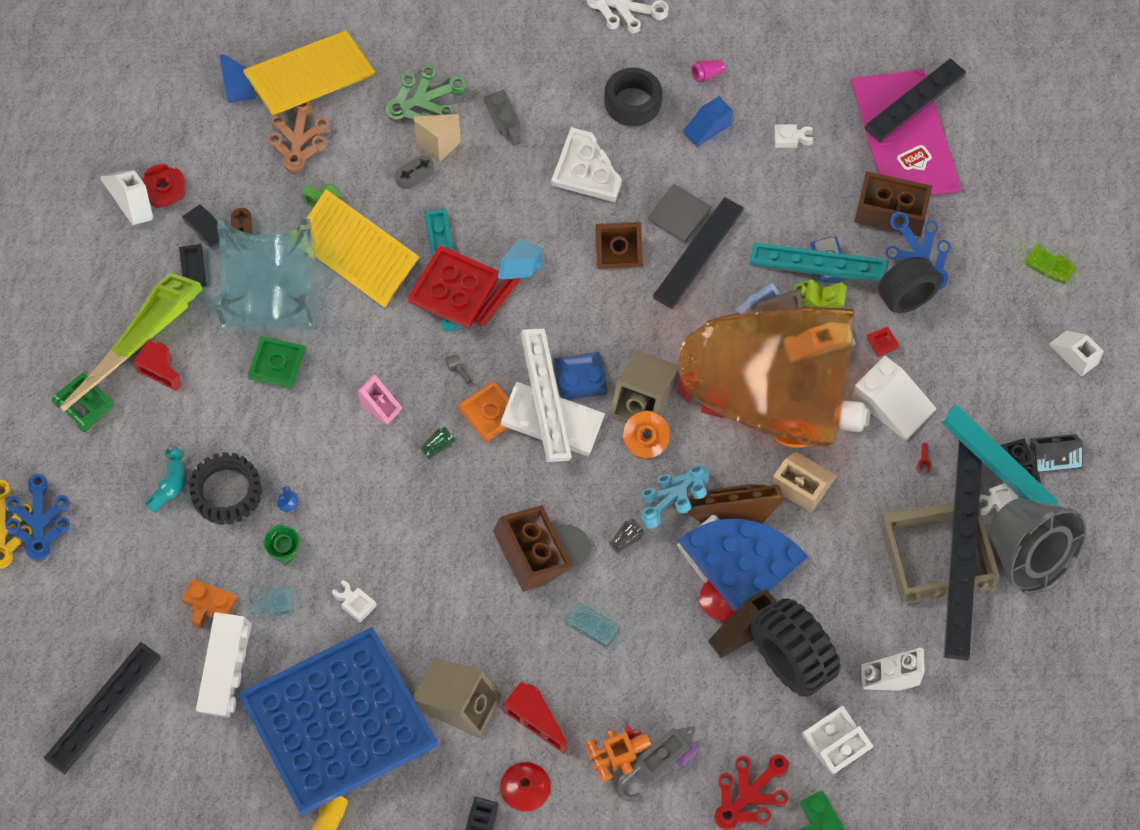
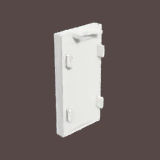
M516 382L500 425L542 440L532 387ZM559 397L570 450L589 457L605 413Z

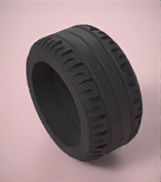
M630 67L615 72L608 79L605 86L604 104L606 111L612 119L623 125L640 126L649 123L657 116L662 105V87L659 80L650 71H646L643 68ZM637 88L645 91L651 98L641 105H627L619 101L616 95L622 90Z
M911 257L896 264L884 274L879 282L878 293L890 311L894 313H907L921 307L937 293L941 284V277L930 260L925 257Z

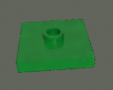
M261 336L247 375L248 379L293 389L307 350L306 346Z

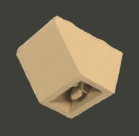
M796 451L781 464L773 475L771 485H779L785 498L812 513L837 475Z

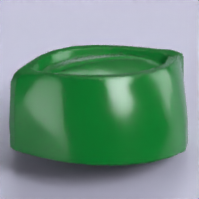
M278 524L265 535L263 545L270 557L287 566L298 551L300 538L298 533L291 527Z

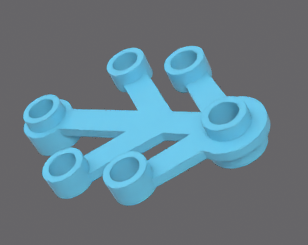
M695 465L690 468L687 474L673 478L669 474L659 476L657 482L660 489L663 490L655 491L654 488H647L641 493L645 503H652L658 499L665 498L656 507H648L643 510L641 518L644 526L649 529L658 527L663 522L661 513L674 501H676L675 505L679 513L688 512L691 509L688 499V489L690 487L695 499L705 497L707 491L704 484L709 481L710 475L708 467Z

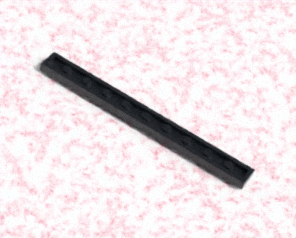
M959 439L943 658L968 661L971 645L982 461Z

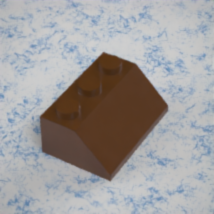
M866 171L854 222L901 232L891 226L890 219L894 213L903 212L908 216V226L915 236L921 237L932 185ZM897 217L895 219L896 225H902L904 219Z
M543 505L500 516L493 533L523 592L545 586L573 567Z

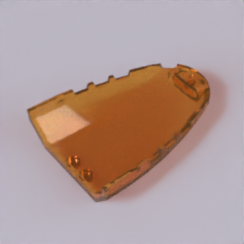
M810 306L786 309L785 307H780L776 310H756L755 312L744 314L735 313L706 321L702 327L689 334L681 347L678 365L682 382L690 394L700 403L744 426L783 440L832 450L839 428L840 412L853 344L854 309Z

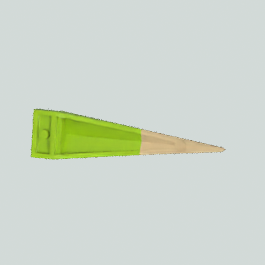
M170 272L156 284L130 325L109 353L61 405L62 411L67 410L147 343L148 340L188 308L187 303L192 301L203 290L200 283Z

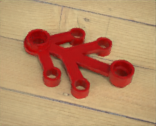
M783 755L772 756L769 760L768 768L749 787L748 770L750 769L751 761L747 756H739L735 763V768L738 771L739 798L733 804L731 803L730 788L733 786L734 779L729 773H723L719 776L718 786L721 788V806L716 809L714 814L715 823L719 828L731 830L739 822H758L761 825L769 823L771 819L769 809L761 807L757 812H740L746 805H775L777 807H784L787 804L788 794L784 790H777L774 794H758L774 777H782L787 773L789 763L786 757ZM740 761H745L748 766L742 768L739 766L738 763ZM781 761L783 766L776 767L774 762ZM727 778L730 780V784L724 785L721 780ZM776 796H784L785 801H777ZM724 813L731 814L732 818L730 820H726L723 818L722 815ZM766 813L768 818L762 820L759 818V814Z

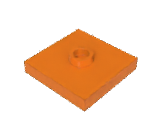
M495 381L457 406L459 412L485 443L508 429L500 424L509 398Z

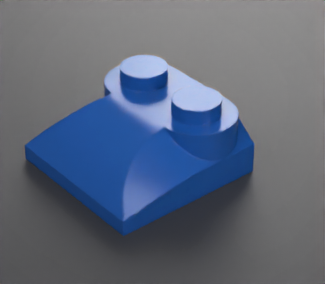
M600 352L554 358L561 398L570 400L607 394L606 375L603 370Z

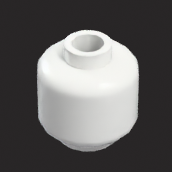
M843 401L840 407L835 409L834 421L838 422L839 428L842 431L861 432L864 427L869 425L870 409L866 408L863 402Z

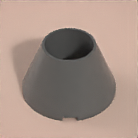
M1023 498L1012 500L1003 506L994 517L990 526V538L1011 585L1015 589L1027 594L1042 591L1064 576L1068 571L1065 567L1073 556L1078 558L1087 534L1085 519L1076 510Z

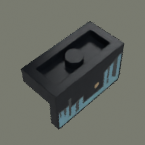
M1077 434L1030 438V448L1035 453V462L1039 473L1083 467V441Z

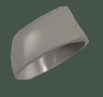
M433 66L435 76L430 80L426 92L449 83L450 78L444 70ZM422 69L415 71L417 87L422 78ZM429 69L424 72L427 76L433 74Z

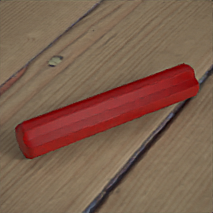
M520 278L504 279L480 310L475 319L476 324L481 327L486 326L518 284Z

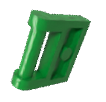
M82 372L52 397L51 402L56 407H61L67 398L86 380L87 376ZM95 385L77 400L88 412L86 416L83 417L72 405L65 412L77 423V427L82 432H86L96 420L114 407V403Z

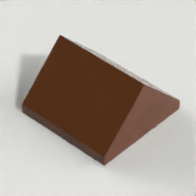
M641 221L595 224L597 269L643 267Z

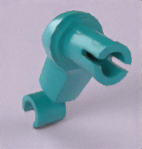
M173 445L172 451L167 448L164 453L171 460L167 464L166 477L158 483V489L145 501L147 507L154 513L168 499H175L186 483L184 462L180 461L184 453L175 445Z

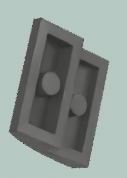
M673 184L655 206L648 219L684 242H687L697 225H701L712 206Z

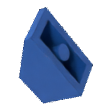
M224 54L219 55L228 103L254 99L253 90L255 89L243 72L247 67Z
M718 96L700 108L683 130V133L698 147L731 126L733 110Z

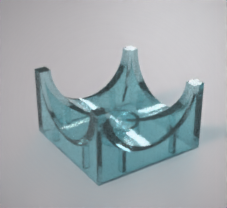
M301 219V223L297 228L277 235L249 234L233 228L227 220H217L221 254V285L219 297H215V308L221 326H313L315 238L310 219Z

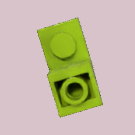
M811 279L795 284L794 290H799L803 308L829 311L844 306L847 286L840 282L823 288Z

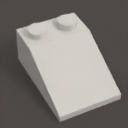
M884 356L854 387L852 399L857 402H863L866 408L870 409V413L905 441L936 411V407L908 374L887 356Z

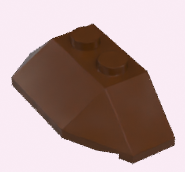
M747 484L706 490L707 495L701 499H695L693 495L688 496L691 504L688 514L701 523L705 522L710 516L715 515L719 520L742 519L762 524L784 501V497L779 485Z

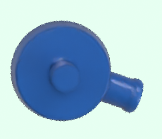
M284 486L282 488L283 493L278 496L277 506L281 511L287 513L297 508L299 497L294 491L290 490L289 486Z

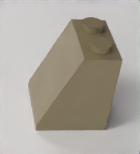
M636 350L617 380L609 416L627 422L631 416L642 411H651L661 415L675 386L680 366Z
M434 657L430 666L426 669L421 683L415 690L413 699L421 712L480 738L502 695L482 670Z

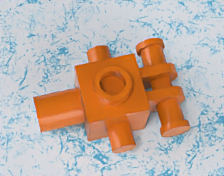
M610 730L606 733L608 739L603 741V748L600 750L595 739L585 744L590 753L588 758L590 762L595 763L592 767L594 771H598L601 782L612 778V774L608 770L610 766L613 772L622 769L624 774L631 773L633 771L631 764L636 761V753L651 747L646 733L629 740L626 732L617 735L615 730Z

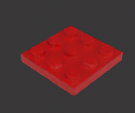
M439 245L408 296V303L470 329L499 280V270Z

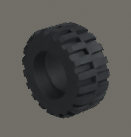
M790 598L781 599L753 619L751 634L754 636L753 640L755 645L758 646V651L764 657L766 664L770 666L776 677H779L786 687L788 686L793 693H797L799 696H811L838 676L841 664L839 663V655L836 653L837 650L831 643L829 635L823 630L822 625L815 620L810 611L808 612L802 604H798L797 601Z

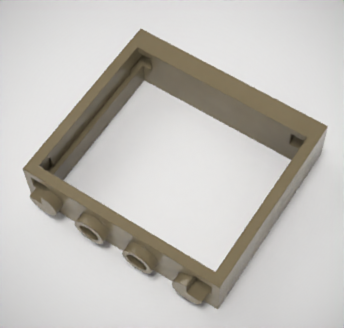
M954 502L883 514L880 526L902 603L909 602L914 604L932 597L933 599H942L948 595V581L908 588L893 531L953 521ZM979 508L977 549L985 575L975 576L974 590L987 591L996 586L1000 576Z

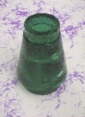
M444 426L441 429L438 428L420 447V450L429 459L431 456L433 457L453 447L452 444L456 440Z

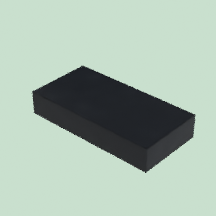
M202 244L179 247L182 276L199 282L201 287H206L207 281Z

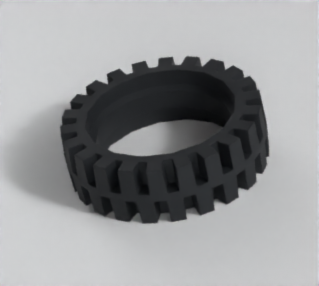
M223 452V456L220 457L218 453L213 454V459H210L208 456L204 459V464L200 462L197 465V470H193L192 478L189 480L190 497L197 512L204 519L207 517L208 521L212 523L216 520L221 525L224 524V521H227L228 525L233 524L235 519H237V522L243 520L242 516L244 515L249 517L251 515L250 511H255L257 508V503L261 499L260 494H262L260 477L254 465L250 461L248 462L244 456L239 458L236 453H232V456H229L228 452ZM236 470L248 479V493L244 499L236 505L226 508L214 507L208 504L202 494L203 484L207 478L218 471Z

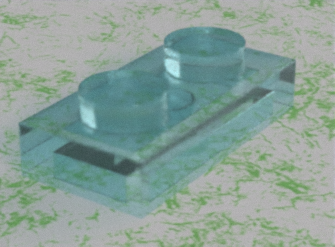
M580 601L566 619L567 625L606 649L620 631L618 624Z

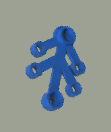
M903 212L894 213L890 219L891 226L901 231L914 252L899 250L896 246H889L886 249V256L891 260L896 258L906 260L911 257H925L930 260L929 257L934 235L938 231V224L935 221H928L925 224L924 229L926 233L923 246H921L908 226V216ZM897 217L904 219V223L900 226L895 223ZM930 223L936 226L933 232L927 230V225ZM941 240L937 244L939 253L934 267L941 276L939 290L948 283V274L944 270V265L951 245L947 240ZM943 242L948 244L946 251H941L939 248ZM891 248L897 250V255L895 257H890L888 255V251Z
M41 474L32 475L28 480V489L33 494V515L21 506L19 498L15 496L9 497L5 502L8 512L16 514L33 529V537L21 529L20 522L16 518L6 521L7 533L15 535L26 545L28 557L36 561L45 559L50 553V544L62 533H66L70 529L69 519L59 517L55 521V527L43 537V529L61 512L68 510L70 502L67 496L59 495L55 499V505L43 515V494L47 491L48 484L46 477ZM37 480L42 481L39 485H35L33 482ZM65 501L66 505L60 506L58 503ZM15 502L17 506L10 507L9 504ZM62 522L67 524L63 528L58 526ZM11 524H16L17 528L10 529L9 526ZM40 545L42 549L35 550L34 547Z

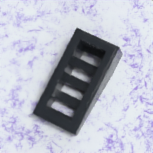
M474 797L465 830H472V828L493 830L499 811V803ZM478 809L490 811L491 813L480 812ZM475 818L488 821V825L476 822Z

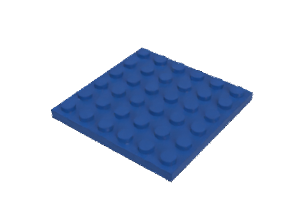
M373 627L238 693L301 816L439 746L437 739Z

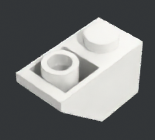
M1067 330L1049 344L1081 377L1098 365L1104 352L1088 335Z

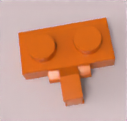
M192 578L182 598V602L192 606L191 610L194 611L191 618L193 626L202 629L207 617L212 618L214 612L230 614L238 598L235 594Z

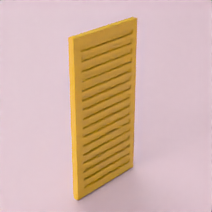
M347 30L251 66L243 71L272 115L376 74V71L372 68Z
M327 189L292 239L383 307H387V304L420 257Z

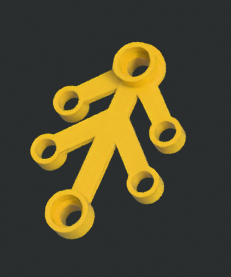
M0 480V491L5 490L0 495V556H5L0 560V569H3L10 565L13 559L12 552L22 541L15 536L6 544V536L9 533H7L5 526V502L11 494V488L5 480ZM21 505L24 509L29 510V513L33 515V510L30 505ZM16 514L11 517L18 519L20 523L23 521ZM11 524L9 526L10 529H15L17 527L16 524ZM21 526V529L28 531L29 535L33 537V532L29 526Z

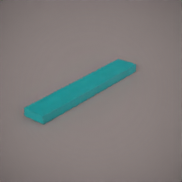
M447 208L424 211L431 258L439 245L454 251ZM441 317L443 332L466 329Z
M754 242L749 263L750 266L879 283L888 270L889 260Z
M957 404L950 408L941 423L1020 498L1057 506L1059 501Z

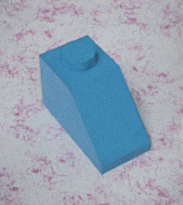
M518 239L502 258L498 278L532 277L537 270H541L545 258L542 257L544 248Z

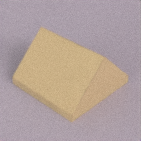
M459 114L414 117L416 145L438 162H441L461 143Z

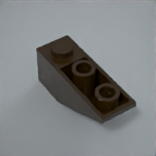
M767 589L745 600L708 640V643L720 658L754 639V636L751 634L753 619L777 601Z

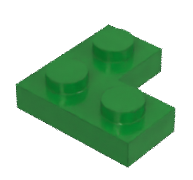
M823 790L800 801L799 804L810 824L799 830H845Z

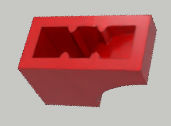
M148 340L134 360L137 372L176 392L182 385L179 374L170 367L172 358L169 348L161 342L155 343Z

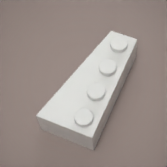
M214 612L196 711L200 714L230 718L231 712L234 713L237 702L235 693L236 689L240 686V672L245 660L246 647L252 623L243 616Z

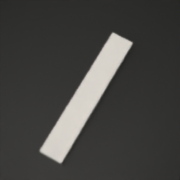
M545 328L524 329L520 334L547 462L569 461L572 456Z

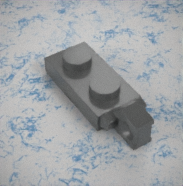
M501 90L484 96V103L499 134L503 136L508 135L512 146L521 143L519 133L522 130L521 123L505 91Z

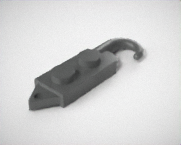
M694 726L681 729L672 728L639 756L631 765L633 771L629 774L622 772L617 778L615 786L618 795L627 801L639 798L640 793L630 795L625 792V783L634 775L644 782L656 779L691 749L690 743L696 728Z

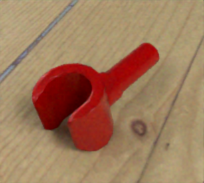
M922 443L921 459L916 466L918 472L920 471L921 464H925L928 467L927 473L930 472L932 463L927 457V443Z
M626 725L624 728L629 740L641 735L640 729L632 730L629 725Z

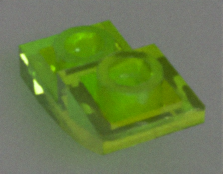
M1038 243L1031 249L1023 261L1025 265L1041 275L1062 284L1068 281L1077 268L1075 264L1060 253L1054 256Z

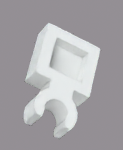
M797 124L774 125L775 148H797L798 142H801L803 145H812L813 137L805 136L812 135V127H803L801 130H797Z
M1005 483L990 488L987 492L989 496L980 495L979 503L986 505V507L980 510L981 515H987L994 507L998 513L1007 503L1019 499L1018 495Z
M342 580L341 586L345 591L338 593L333 589V597L338 601H344L341 604L342 609L361 623L377 606L376 602L359 588L352 592L348 582Z

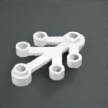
M586 0L589 7L600 10L607 19V27L610 29H617L619 27V17L609 9V7H615L627 22L630 33H638L641 25L640 21L635 19L630 11L651 14L656 20H663L667 17L669 8L668 4L661 0L655 1L652 6L632 2L634 0Z

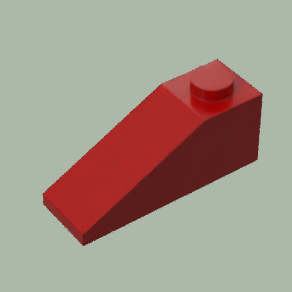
M521 681L504 702V713L565 754L567 752V740L540 694V690L530 683L527 685Z

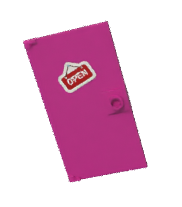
M915 69L907 72L851 78V85L864 128L869 121L926 77L925 70ZM934 101L881 143L865 130L878 174L932 185L931 195L951 194L962 191Z

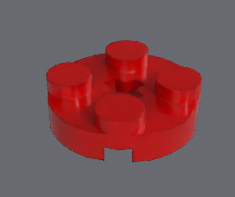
M159 164L150 167L144 173L142 181L146 186L149 202L152 207L161 208L169 206L184 198L186 184L184 176L178 168L175 167L174 169L168 167L167 164ZM161 182L168 184L165 188H158Z

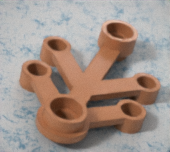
M311 101L294 107L297 115L294 132L285 124L282 115L276 114L271 118L272 127L279 130L292 144V149L290 151L282 143L281 135L278 133H271L268 136L269 145L284 157L283 165L291 173L300 172L304 168L307 158L326 148L324 137L317 136L328 131L329 124L326 118H318L315 121V126L304 133L306 117H309L313 112ZM313 139L312 145L301 151V146Z

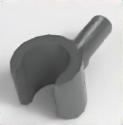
M452 355L446 357L449 371L457 368L467 384L470 383L472 380L464 371L459 356Z

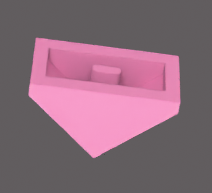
M374 374L358 390L360 406L384 424L388 425L403 409Z

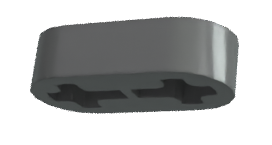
M422 155L400 167L395 173L397 185L402 189H409L429 178L434 173L433 159ZM420 165L428 166V168H427V169H425L424 167H421V168H420ZM405 175V177H409L410 179H408V180H407L406 178H403V179H402V176Z

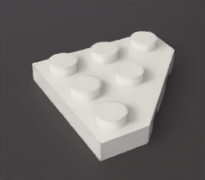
M571 127L553 174L551 186L616 202L622 185L621 177L611 166L609 158L597 144L593 133Z

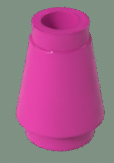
M722 59L696 61L691 67L694 80L701 82L725 71V64Z

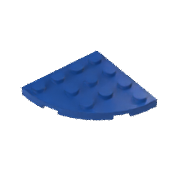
M724 519L709 522L689 531L677 540L734 612L745 600L765 589L770 591L808 558L807 554L795 542L781 532L767 525L742 519Z

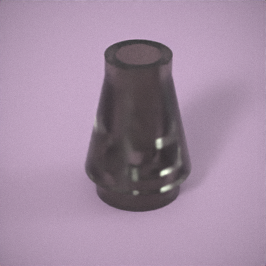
M631 518L623 523L609 542V545L616 553H619L621 550L642 539L641 535L645 532Z

